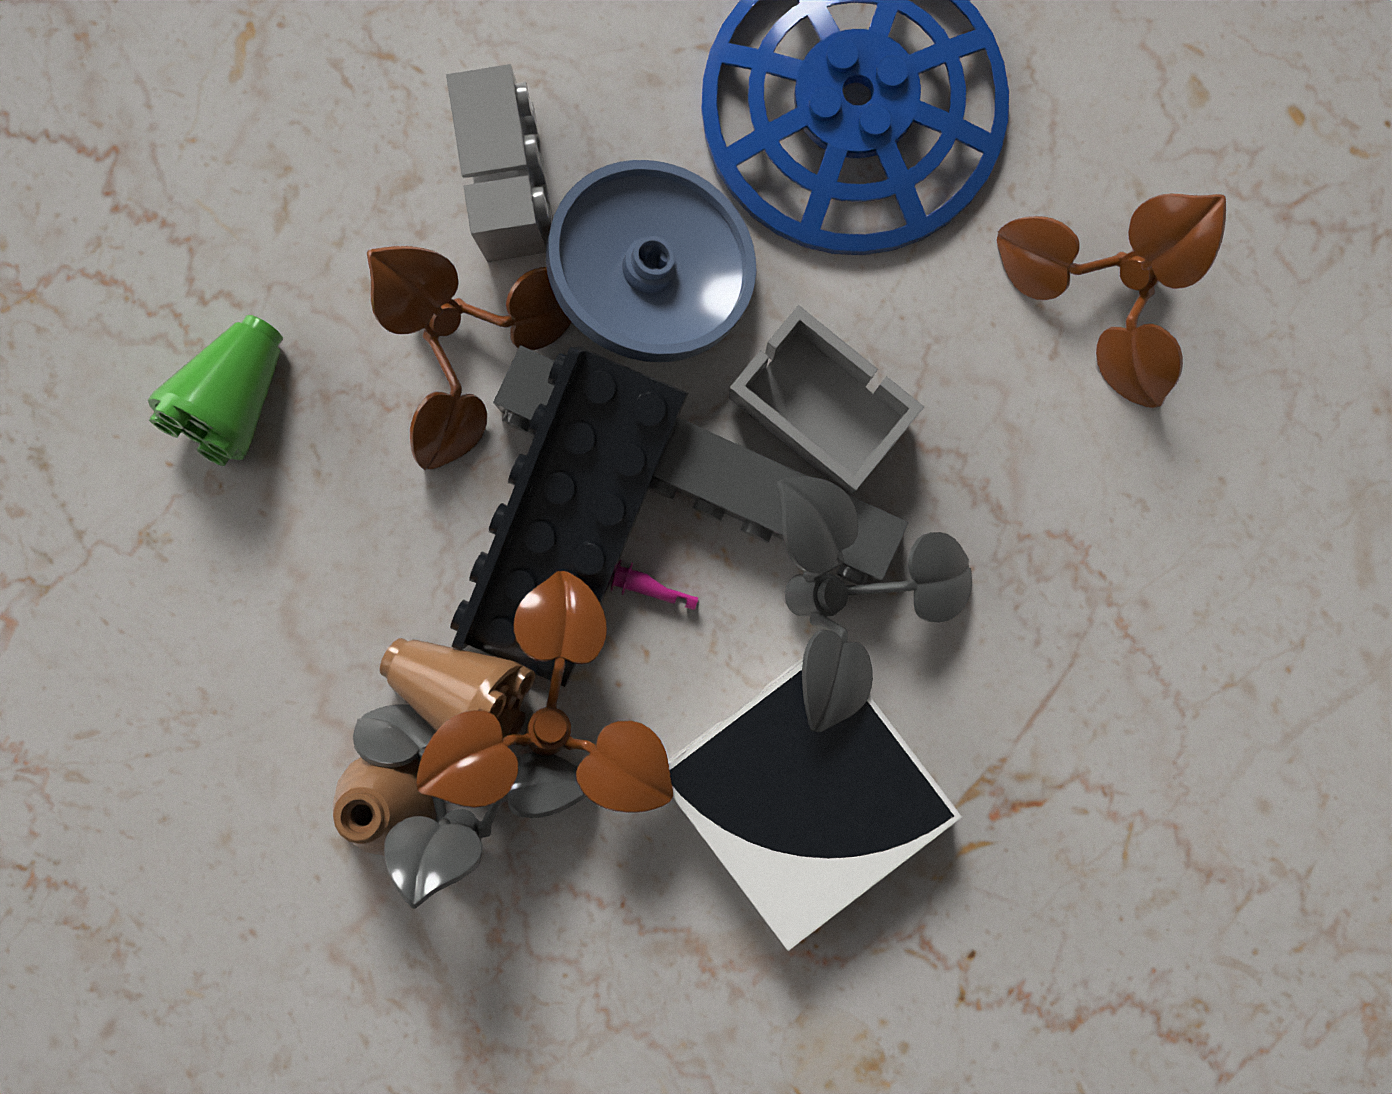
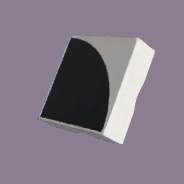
M803 658L767 684L760 694L726 720L713 725L668 760L674 800L788 951L962 818L870 695L858 712L822 732L811 731L803 697Z

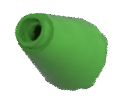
M246 315L242 323L236 322L153 391L148 399L149 406L154 411L149 421L156 428L172 437L178 438L180 433L197 442L200 444L197 451L208 460L220 466H225L229 459L243 460L250 450L281 353L278 346L283 340L282 335L266 321L253 315Z

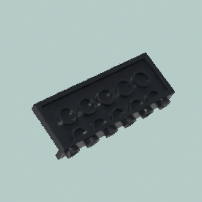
M580 346L570 347L567 355L559 353L553 363L548 383L554 385L547 405L540 403L532 416L528 427V434L534 436L527 456L520 454L511 469L508 483L514 485V489L508 504L501 503L492 517L489 533L494 534L495 537L488 554L482 551L475 561L469 581L476 583L470 600H462L450 626L451 629L457 631L451 647L462 651L470 645L497 658L517 662L533 670L536 675L550 681L553 675L555 659L544 662L537 661L522 651L514 635L516 611L529 592L558 571L569 572L581 579L589 586L600 604H602L689 394ZM565 660L561 686L566 687L576 666L575 663Z

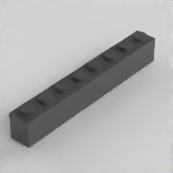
M521 345L519 346L493 401L494 405L501 412L505 413L502 418L504 423L528 433V427L536 408L540 403L547 405L554 385L548 383L549 373L554 360ZM678 418L649 489L670 499H673L676 492H679L696 500L692 507L694 510L718 521L722 520L725 513L743 522L740 529L742 532L769 543L772 535L784 540L781 500L776 482L786 478L809 476ZM848 495L855 506L858 517V536L850 547L841 550L844 555V563L840 565L836 574L857 585L867 584L868 580L876 583L883 581L909 522Z

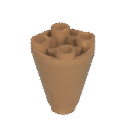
M399 638L388 647L380 663V674L387 678L389 686L436 732L446 721L455 715L473 710L487 711L493 714L501 725L502 738L511 734H518L524 724L525 713L520 711L524 697L533 685L535 672L517 662L465 650L460 651L456 648L412 639L407 641Z
M361 757L349 764L337 782L333 800L334 825L339 834L364 852L385 856L384 843L386 836L397 823L413 816H424L437 822V814L432 797L422 795L417 791V773L421 760L416 757L411 763L394 768L377 767L366 762Z

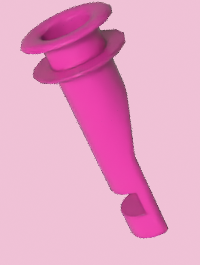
M622 559L619 561L613 577L611 592L614 586L623 588L622 595H624L627 589L675 604L677 597L687 600L685 608L695 610L698 597L666 588L646 573L633 570V562H631L629 568L621 566Z

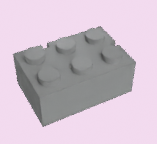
M511 64L446 74L461 174L463 178L473 177L474 184L463 186L472 237L487 262L546 253L545 236L549 234L552 215L549 203H546L543 187H537V185L546 184L542 155L541 152H538L535 134H538V126L533 102H530L527 83H517Z
M800 305L793 310L769 339L765 353L760 350L729 389L730 400L850 496L858 489L924 408L922 404L887 376L874 393L868 390L866 386L878 369ZM770 358L772 361L767 366L768 359Z

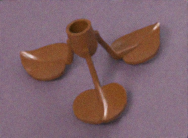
M1174 193L1152 197L1142 203L1131 217L1128 235L1132 251L1128 254L1119 252L1115 256L1084 264L1073 263L1080 249L1077 235L1064 223L1053 218L1029 216L1012 220L999 229L997 244L1005 271L1011 282L1021 293L1036 300H1049L1062 295L1070 285V273L1082 275L1113 266L1120 267L1121 281L1126 287L1139 291V296L1127 316L1126 328L1110 327L1100 335L1096 348L1097 364L1107 383L1125 399L1145 407H1160L1181 376L1183 367L1181 348L1176 338L1163 327L1155 324H1143L1137 327V321L1148 299L1155 294L1154 286L1160 282L1172 289L1186 288L1201 280L1210 270L1217 257L1224 235L1226 197L1222 194L1186 195Z
M391 246L367 251L371 276V305L376 320L383 328L394 334H412L424 329L423 338L430 344L450 385V394L444 392L430 393L421 401L414 412L410 426V446L414 460L422 469H436L468 453L482 438L487 425L488 413L484 402L474 394L461 395L462 386L438 340L439 336L453 334L461 323V314L466 313L500 327L506 328L511 326L510 338L517 348L521 345L530 350H538L552 344L563 335L572 322L563 312L555 298L546 267L530 270L517 279L511 287L506 300V309L509 315L499 316L467 304L461 298L452 299L458 289V274L452 262L438 252L413 246Z
M566 571L554 573L525 596L515 614L514 635L522 651L537 661L544 662L555 659L546 707L539 709L532 715L524 735L511 734L503 738L498 719L487 711H467L455 715L446 721L433 735L421 757L416 781L417 791L420 794L439 798L463 807L476 808L494 804L510 792L518 774L517 758L508 747L521 745L523 747L529 746L533 752L542 756L554 755L563 747L568 750L579 749L590 753L579 764L576 771V781L581 791L590 801L605 809L625 813L647 812L660 808L672 800L673 788L667 754L661 740L649 727L635 721H617L604 727L595 745L588 740L572 738L570 736L571 722L568 716L557 708L565 660L575 664L592 662L602 650L606 639L607 626L602 606L594 592L581 579Z

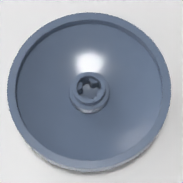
M621 161L601 167L583 177L566 193L554 214L546 244V268L549 282L557 302L570 321L584 335L603 348L618 355L645 362L684 360L697 356L718 344L730 333L743 315L755 285L756 256L754 245L748 228L738 210L719 189L704 178L685 168L661 161Z

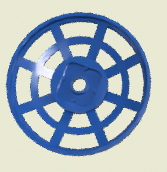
M740 0L723 22L710 49L703 76L701 114L706 144L716 171L731 195L752 218L776 235L805 248L830 254L869 255L894 251L925 239L949 224L971 203L989 178L1002 150L1009 117V87L1005 63L994 34L978 9L969 0H950L975 29L953 38L948 37L945 30L929 13L909 0H797L799 4L791 8L773 25L762 40L759 49L729 43L737 26L752 6L759 1ZM847 3L877 5L868 30L848 29L840 31L828 7ZM898 12L917 24L932 39L934 45L908 54L899 43L888 37L896 13ZM808 17L820 42L808 52L804 60L774 53L785 35L801 20ZM982 50H986L990 60L995 86V112L991 133L963 119L966 107V83L960 58ZM721 64L751 70L748 105L754 131L728 147L721 133L717 109L718 76ZM945 64L950 84L949 112L920 101L921 84L919 74ZM766 74L796 82L794 91L795 109L771 122L768 120L764 101ZM861 83L869 89L871 99L866 104L853 105L844 98L842 90L848 84ZM912 122L941 133L938 141L929 153L915 166L907 169L897 143L908 132ZM804 130L815 144L826 150L818 174L809 171L796 162L782 147L780 141ZM955 140L983 153L976 169L962 188L940 208L926 215L915 185L923 181L941 164L951 150ZM765 151L772 163L786 177L811 192L801 222L784 215L763 200L746 182L737 166ZM877 155L887 176L886 180L867 184H851L837 181L845 158H867ZM895 195L906 223L905 226L894 230L870 234L834 233L821 229L831 199L847 202H868L886 199Z

